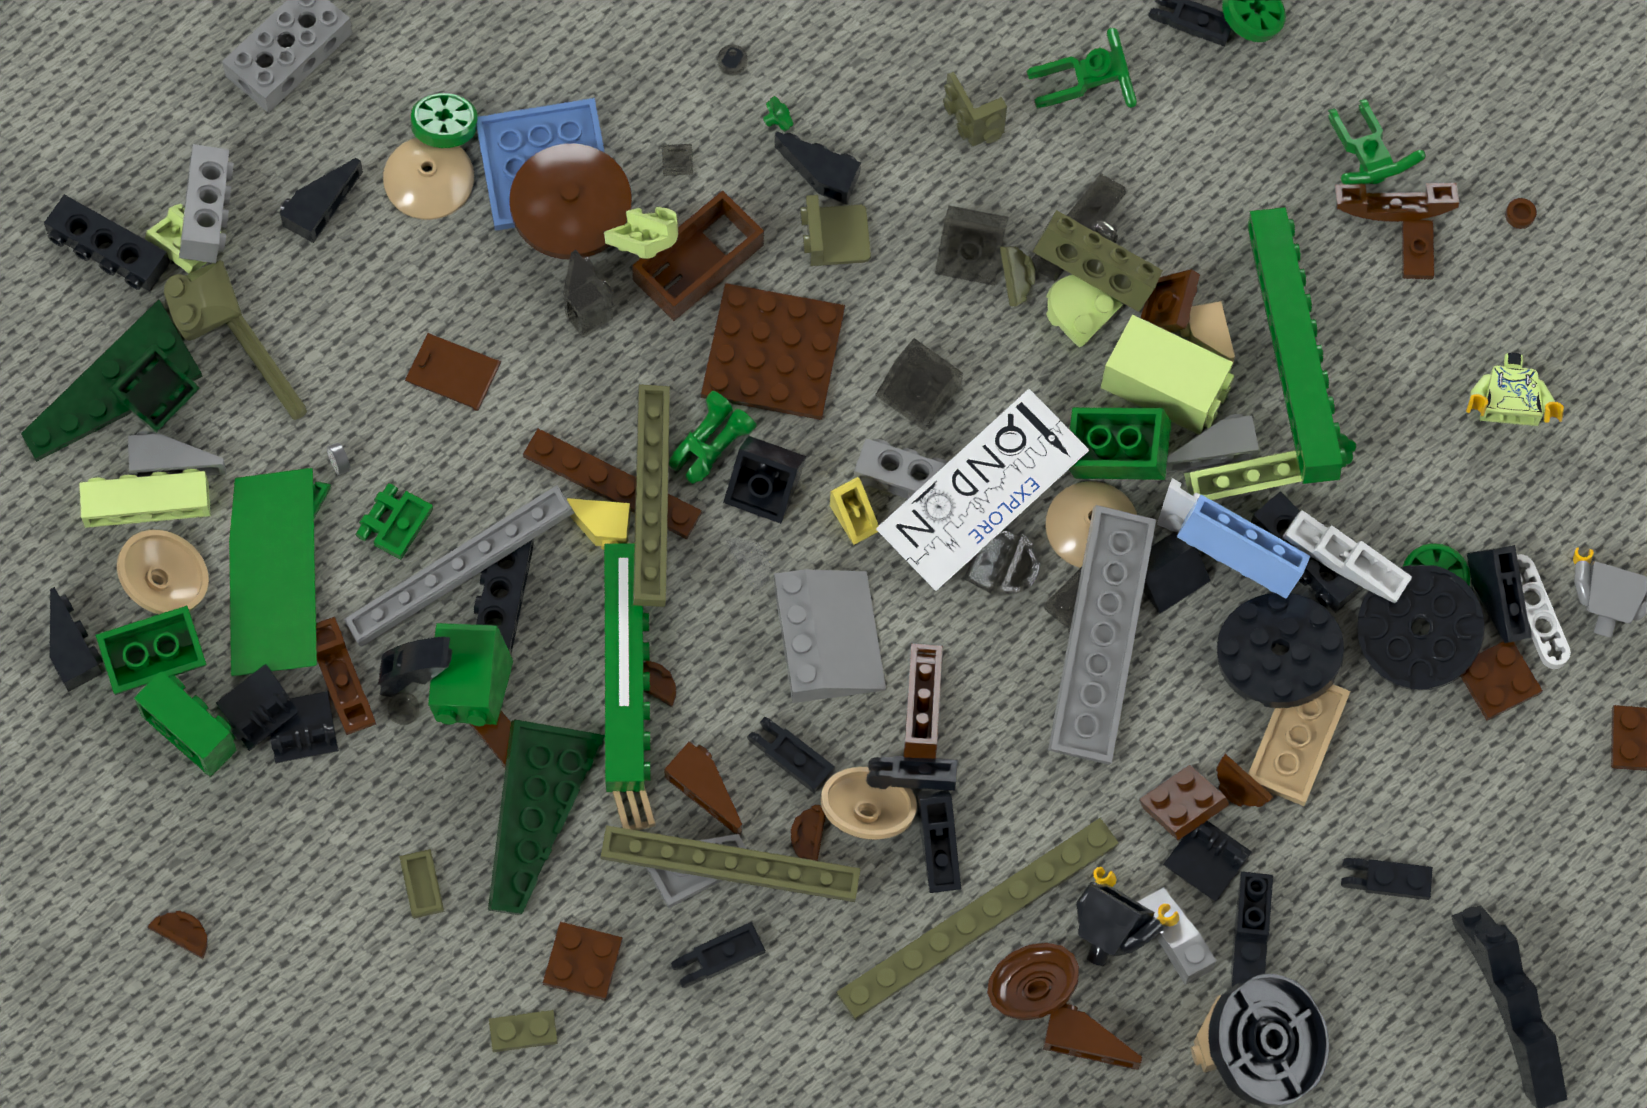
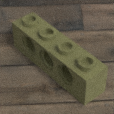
M1057 210L1043 230L1033 250L1035 254L1138 312L1155 289L1163 271Z

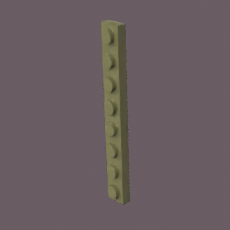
M639 384L633 605L665 607L670 386Z
M606 825L601 851V860L850 902L856 901L861 868L608 825Z

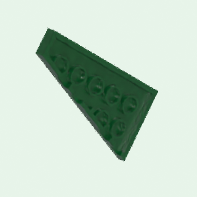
M159 299L21 433L36 462L132 413L108 388L152 344H156L167 355L169 360L193 381L203 377Z
M516 719L511 721L488 911L521 915L538 881L540 871L545 861L549 858L554 841L563 828L580 791L579 788L587 771L590 770L594 761L593 758L598 747L602 744L605 735Z

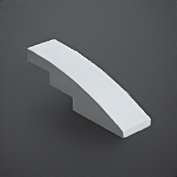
M1303 510L1297 514L1282 537L1336 573L1393 603L1397 602L1412 576L1363 541L1354 542L1332 525L1328 528Z

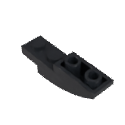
M442 636L416 640L396 646L383 653L378 685H381L380 695L393 697L412 682L425 685L448 668L452 659V650L449 649L450 638Z
M1243 871L1240 873L1233 937L1231 988L1245 978L1265 974L1273 875Z

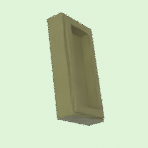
M431 849L399 856L413 919L444 912Z

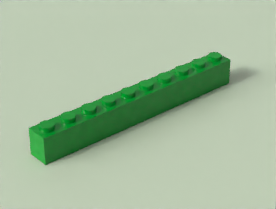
M1286 207L1250 211L1248 233L1302 484L1340 480L1342 468L1346 467L1347 464L1344 448H1339L1338 441L1341 439L1340 426L1338 422L1334 423L1332 417L1335 413L1334 399L1332 396H1328L1326 390L1329 388V377L1327 370L1322 371L1321 363H1323L1321 344L1316 345L1317 323L1315 319L1310 318L1309 312L1312 311L1310 294H1305L1304 291L1306 286L1304 268L1299 269L1298 262H1300L1301 254L1299 244H1294L1293 237L1295 236L1294 220L1288 219Z

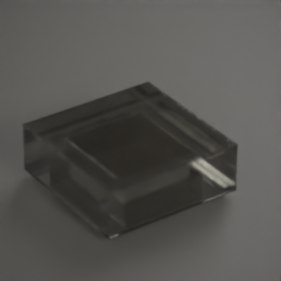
M692 144L662 145L663 176L693 175Z

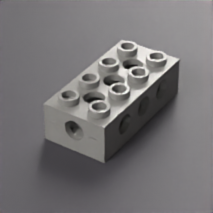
M287 0L222 61L225 76L269 113L353 34L350 18L329 0Z

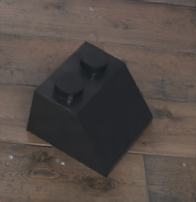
M748 435L738 450L723 503L781 524L798 485L806 456Z

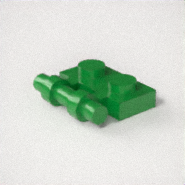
M388 483L383 492L379 491L374 498L375 504L369 514H364L359 524L361 526L355 535L359 539L366 541L371 532L377 533L378 535L373 541L374 546L402 560L433 511V505L408 491H405L401 499L397 500L394 496L398 488ZM386 509L391 510L392 513L385 523L379 521Z

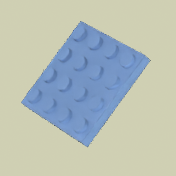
M595 98L477 117V132L495 231L515 228L510 211V190L517 172L530 157L543 149L560 144H583L604 152Z

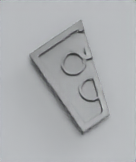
M739 834L700 840L702 842L747 849ZM646 867L668 909L723 881Z

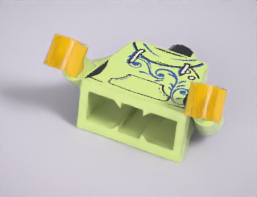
M1507 353L1504 355V366H1493L1491 373L1483 375L1470 392V400L1466 412L1470 413L1471 409L1478 410L1480 412V421L1538 426L1543 413L1545 423L1550 422V417H1556L1559 419V422H1562L1564 406L1559 402H1555L1544 381L1538 379V373L1535 369L1522 368L1523 355Z

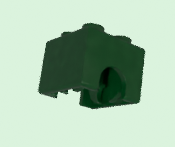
M152 344L108 388L153 433H157L200 389L192 379L186 376L169 360L167 355L156 344Z

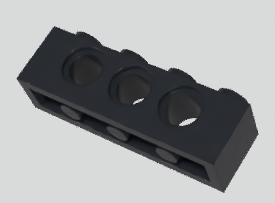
M65 194L44 221L48 234L47 237L51 242L60 247L66 244L73 248V252L84 261H89L91 258L98 262L99 267L109 275L114 276L117 273L123 276L125 282L136 290H140L142 287L150 292L170 264L167 251ZM77 229H87L83 234H73ZM103 243H112L107 249L99 248ZM130 257L138 258L134 263H124Z
M1280 491L1253 514L1251 523L1294 546L1282 538L1283 536L1278 533L1277 529H1288L1300 511ZM1309 558L1305 571L1299 579L1302 585H1309L1316 592L1315 596L1323 607H1331L1335 613L1363 590V587L1336 573L1314 558ZM1329 572L1333 575L1334 580L1326 581L1320 576V573Z
M534 539L481 571L480 585H484L482 596H476L474 604V614H478L476 625H486L487 621L492 618L502 620L498 629L511 655L534 548ZM503 560L514 562V565L508 569L498 566ZM498 589L508 591V594L503 598H496L492 595Z

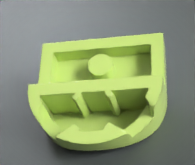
M178 204L169 208L166 218L147 230L145 240L167 251L169 259L187 273H191L201 268L207 262L179 258L185 208H183L182 204Z
M656 207L655 213L642 214L641 208L626 211L627 223L625 225L604 232L606 244L617 247L620 251H629L637 254L640 258H652L658 252L668 249L675 244L678 238L677 215L673 210L663 207Z
M1074 275L1066 276L1055 282L1046 296L1048 298V311L1046 314L1053 326H1059L1079 347H1082L1123 305L1117 299Z

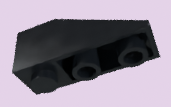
M776 131L774 147L813 189L822 196L847 204L860 176L861 162L849 154L842 153L840 155L829 151L822 144H810L802 141L795 134H783Z
M55 587L50 589L49 657L69 692L101 675L102 672L99 664L103 663V660L95 646L90 648L87 646L84 638L89 635L80 620L74 622L69 614L74 609L66 594L59 596Z

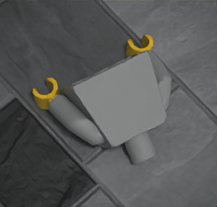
M1577 547L1574 552L1573 562L1575 564L1574 583L1579 601L1582 605L1586 606L1585 611L1598 614L1593 633L1612 638L1617 620L1631 624L1633 620H1640L1647 614V576L1593 561L1594 552L1592 549H1589L1588 557H1582L1579 555V547Z

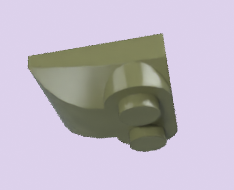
M221 260L187 275H173L164 286V295L174 324L184 339L188 341L197 339L242 315L224 262Z

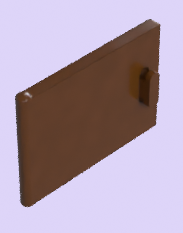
M427 333L405 381L478 411L501 361Z

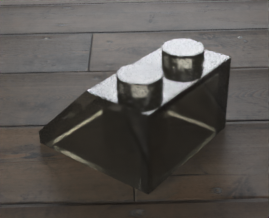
M949 205L944 220L935 274L995 286L1001 257L1000 247L1004 243L1008 217Z
M913 338L894 361L875 396L925 431L962 386L963 372Z

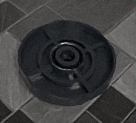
M1262 974L1245 978L1223 993L1213 1009L1208 1032L1210 1056L1227 1087L1240 1099L1261 1107L1281 1106L1294 1103L1317 1086L1323 1076L1329 1056L1328 1029L1326 1021L1312 996L1299 983L1277 974ZM1266 1036L1269 1039V1045L1266 1042Z

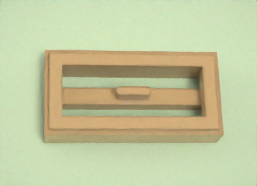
M645 786V791H639L647 818L645 822H641L633 791H626L635 822L634 825L630 826L620 791H613L622 828L638 831L655 826Z

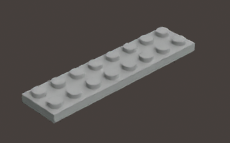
M1098 505L1093 507L1048 751L1108 765L1112 763L1156 519Z

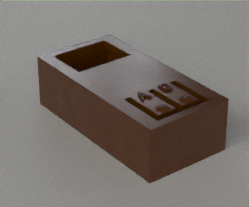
M722 190L678 227V238L673 246L658 252L655 257L640 258L632 265L633 281L675 321L764 246V230ZM723 215L747 237L727 255L703 233ZM667 263L669 264V266L665 268L661 273H659L655 278L652 277ZM679 276L682 277V278H681L680 280H678L674 285H672L668 290H665V289H664V288H666L670 283H672L676 278H678Z

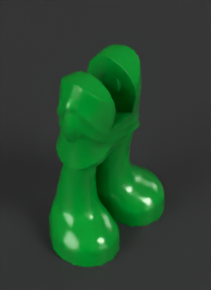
M711 391L706 398L705 403L708 413L703 422L693 433L689 432L668 461V466L677 472L693 454L696 455L698 459L692 464L685 476L692 485L708 476L713 467L712 465L722 456L721 453L740 436L749 435L757 427L755 421L744 411L735 409L733 412L729 401L716 391ZM729 418L727 425L710 445L706 444L705 441Z

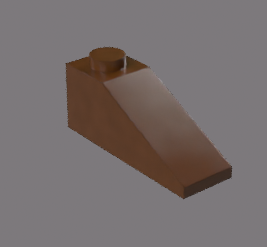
M688 742L664 769L665 779L734 834L740 835L742 833V822L717 767L711 759L713 757L712 754L703 746L698 745L696 747L691 742Z
M1064 1004L1049 1016L1043 1050L1139 1070L1142 1057L1085 1012L1078 1011V1007Z

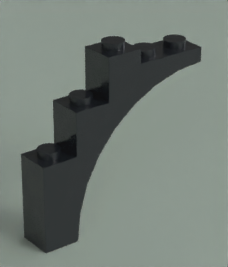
M1481 905L1469 907L1460 913L1451 915L1455 929L1473 954L1496 1001L1513 1047L1526 1097L1535 1108H1546L1568 1100L1556 1035L1542 1019L1537 987L1523 972L1518 939L1505 924L1499 926Z

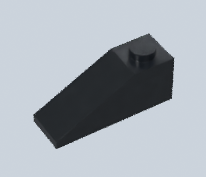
M357 158L350 160L297 190L291 199H286L280 209L283 227L314 243L362 175L361 160Z
M1515 545L1467 553L1472 585L1504 643L1531 638Z
M949 790L917 791L918 818L929 893L960 890L961 880L952 795Z

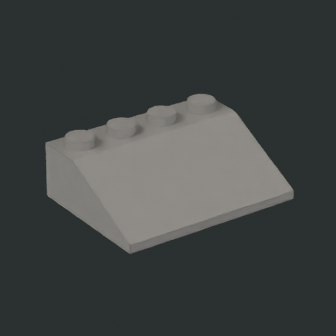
M804 569L774 573V590L792 703L886 690L867 571Z

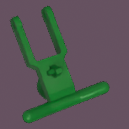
M1109 28L1107 30L1111 52L1104 48H1095L1089 52L1084 60L1079 61L1070 56L1029 68L1026 71L1029 79L1040 78L1074 68L1078 80V85L1075 87L1037 97L1034 100L1036 108L1048 107L1082 97L1087 89L1119 80L1126 106L1134 108L1137 105V99L1118 30L1116 28Z
M1367 99L1359 100V110L1372 134L1358 139L1350 137L1335 108L1328 110L1330 113L1328 115L1329 121L1346 152L1356 154L1360 162L1359 172L1342 174L1341 182L1345 185L1380 184L1386 178L1406 171L1423 161L1426 157L1425 152L1419 149L1393 163L1391 155L1382 141L1383 129Z

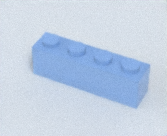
M1203 495L1199 496L1189 511L1177 535V538L1185 541L1188 545L1201 550L1216 561L1224 563L1240 572L1243 576L1256 581L1271 592L1277 593L1284 598L1288 597L1303 575L1310 555Z

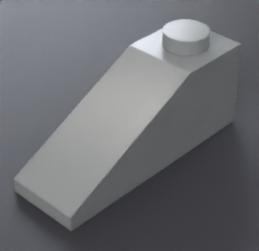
M1233 414L1217 422L1170 454L1167 458L1166 473L1224 465L1257 458L1259 446L1252 415L1243 417L1242 414Z
M142 431L136 435L128 436L130 475L146 477L155 472L178 474L186 469L205 471L207 476L226 474L223 458L150 431Z
M1164 887L1138 901V903L1155 912L1153 915L1155 918L1159 916L1158 908L1165 903L1169 904L1171 909L1165 913L1164 917H1171L1174 912L1178 911V923L1171 927L1163 925V930L1156 938L1185 985L1213 970L1216 959L1201 934Z

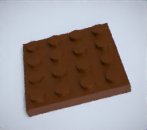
M725 283L701 398L706 399L711 391H716L732 404L822 420L845 305Z

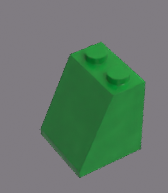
M437 623L435 637L445 636L450 638L449 649L452 650V659L448 668L430 680L428 705L436 721L447 725L454 723H469L475 726H483L485 724L497 725L513 665L512 656L498 626Z

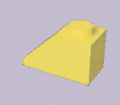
M567 498L568 503L575 512L570 517L595 546H601V549L604 550V544L628 542L630 503Z

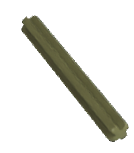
M240 315L227 322L228 327L292 419L297 420L307 413L306 406L244 317Z

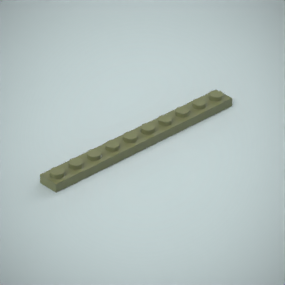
M1101 818L1097 819L837 991V996L854 1020L858 1019L1117 847L1119 842Z

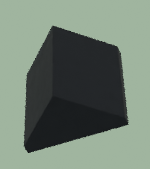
M1175 532L1151 546L1143 592L1159 614L1211 581L1197 548L1177 538L1178 534Z

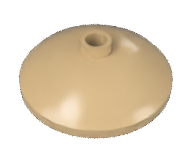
M413 138L401 144L388 158L383 173L384 188L392 204L404 214L417 219H438L454 213L467 201L474 185V169L469 156L460 146L437 148L429 146L417 138ZM426 166H430L433 168L429 172H425L422 170Z
M1097 481L1073 484L1061 491L1050 504L1046 516L1048 540L1053 550L1063 560L1073 566L1082 568L1091 522L1088 517L1092 515L1094 506L1098 505L1137 515L1129 498L1119 489L1109 484Z
M164 530L139 532L127 540L117 558V573L125 592L134 602L150 612L162 614L183 606H188L189 611H191L201 602L207 592L209 577L202 556L187 540L174 533Z
M868 767L848 768L837 772L826 781L821 794L823 812L833 825L849 835L869 840L886 839L901 834L914 821L917 802L910 788L891 786L887 789L872 788L866 782L867 774L870 772Z

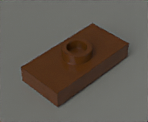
M1433 220L1402 221V279L1433 280Z

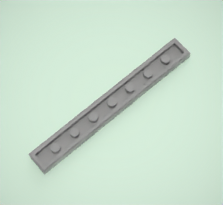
M556 485L344 618V621L356 642L362 647L575 512L561 489Z

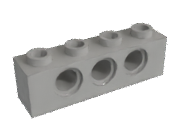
M196 144L192 146L179 258L216 263L218 251L224 252L226 234L220 232L221 227H227L229 210L223 209V204H229L231 186L226 185V180H232L234 162H228L229 149Z
M866 438L854 470L853 479L858 477L863 485L909 499L948 462L941 458L929 459L920 456L913 449L904 448L901 450L892 447L888 442L881 439L870 440ZM886 463H893L898 468L894 471H887L882 466ZM921 472L925 474L927 478L925 480L918 481L915 480L912 477V475L914 473Z

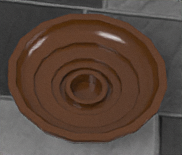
M1051 943L1027 945L1010 953L997 964L989 978L987 993L992 1006L1007 1017L1023 1021L1040 1019L1056 1012L1070 1000L1077 988L1080 968L1074 954L1061 945Z

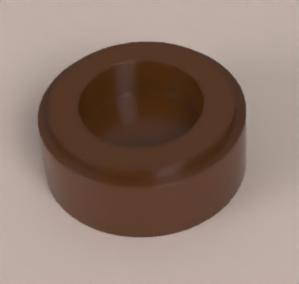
M1525 198L1512 200L1505 212L1507 222L1518 229H1525L1531 226L1537 215L1535 205Z

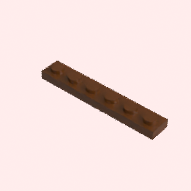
M537 429L523 453L524 458L611 502L630 503V511L635 513L636 477ZM668 494L667 530L688 539L702 514V510Z

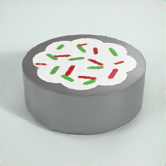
M338 442L327 446L328 457L336 474L341 475L349 472L350 463L343 446Z

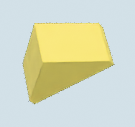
M857 477L830 492V507L853 545L878 532L876 528L879 525L860 478Z

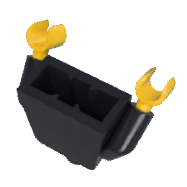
M1097 867L1094 870L1093 876L1096 881L1090 882L1076 903L1079 923L1078 934L1081 938L1092 944L1086 958L1089 962L1098 966L1105 965L1109 954L1120 956L1135 952L1156 937L1163 930V925L1171 927L1179 921L1178 911L1174 912L1171 917H1164L1165 913L1171 909L1167 903L1160 905L1158 908L1159 916L1157 918L1153 917L1155 912L1113 888L1117 881L1113 871H1110L1107 877L1101 879L1106 872L1103 867Z

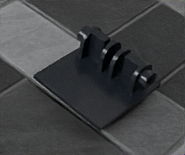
M267 664L263 665L216 702L234 728L232 730L234 736L238 740H242L249 751L299 713V710Z
M328 691L290 698L299 710V713L270 735L275 763L338 752Z
M1207 820L1181 839L1163 865L1216 902L1252 851Z

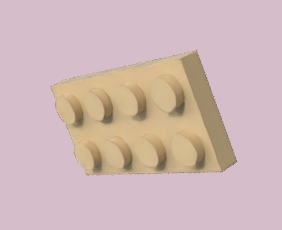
M1332 684L1324 694L1311 702L1291 708H1275L1248 774L1268 792L1305 806L1350 691Z

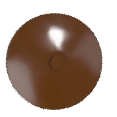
M560 144L536 153L519 169L510 190L511 217L520 236L535 250L558 259H583L606 250L611 245L605 243L604 232L625 225L627 223L626 211L632 209L630 184L620 165L603 151L583 144Z

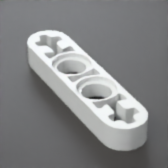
M1519 554L1517 555L1519 566L1527 568L1524 573L1526 582L1533 580V582L1522 586L1523 593L1534 591L1540 598V602L1536 605H1529L1525 602L1532 640L1543 664L1551 669H1560L1570 658V647L1534 562L1528 556ZM1538 619L1549 621L1552 627L1551 631L1548 633L1539 632L1535 628V621ZM1554 636L1557 637L1553 640L1552 644L1556 651H1562L1559 660H1556L1554 656H1548L1551 651V645L1549 641L1544 644L1542 641L1549 640Z

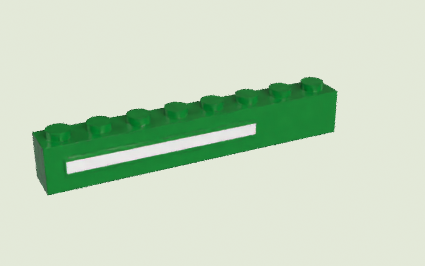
M634 543L604 544L606 792L645 791L644 781H651V763L644 762V751H650V731L644 732V721H650V702H644V691H650V672H644V661H650L649 642H643V632H649V613H643V606L633 605Z

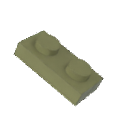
M554 1010L489 1018L493 1052L558 1044Z

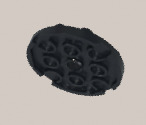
M1408 565L1401 567L1400 569L1412 576L1397 602L1393 603L1371 591H1368L1362 601L1357 625L1361 650L1374 671L1396 686L1420 691L1446 686L1465 674L1480 653L1485 630L1481 605L1470 586L1459 576L1447 569L1434 565ZM1418 619L1428 621L1430 624L1428 633L1422 636L1414 634L1412 631L1414 621Z
M1270 593L1244 602L1227 617L1218 636L1217 658L1222 676L1238 695L1246 700L1250 698L1264 703V707L1291 708L1313 701L1332 686L1343 664L1344 642L1338 623L1331 613L1319 603L1298 594L1290 593L1287 598H1284L1277 593ZM1278 643L1289 648V651L1284 655H1276L1272 649Z

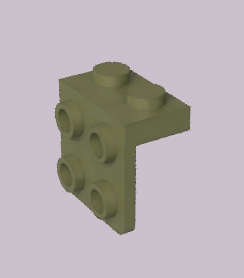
M954 72L948 73L947 82L944 85L946 94L943 104L949 115H955L958 121L956 124L957 130L963 140L968 139L972 147L985 141L986 143L997 141L1005 130L1007 105L1003 98L1000 97L974 108Z
M818 195L806 196V206L800 207L801 225H807L808 235H803L804 253L810 254V265L823 266L868 262L871 259L866 207L864 205L819 207Z

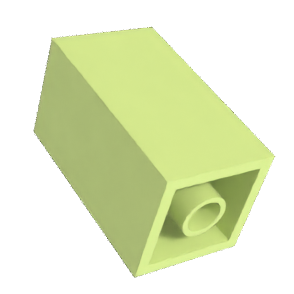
M1132 315L1105 365L1101 388L1142 408H1163L1171 422L1200 435L1205 427H1212L1217 417L1220 403L1225 402L1235 375L1230 373L1233 365L1232 361Z

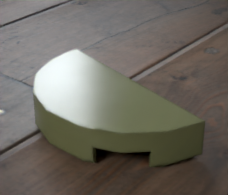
M1001 246L1000 252L1009 305L1016 307L1026 301L1031 285L1035 284V267L1030 256H1026L1018 247Z

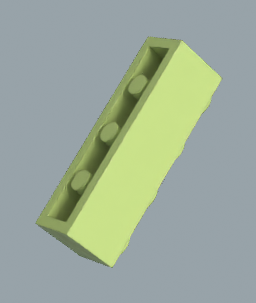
M1295 450L1184 473L1188 493L1192 496L1198 493L1210 500L1302 481Z
M186 469L178 474L155 472L146 477L123 475L119 479L113 480L97 477L89 479L88 482L79 483L81 518L85 528L211 516L209 482L205 471Z

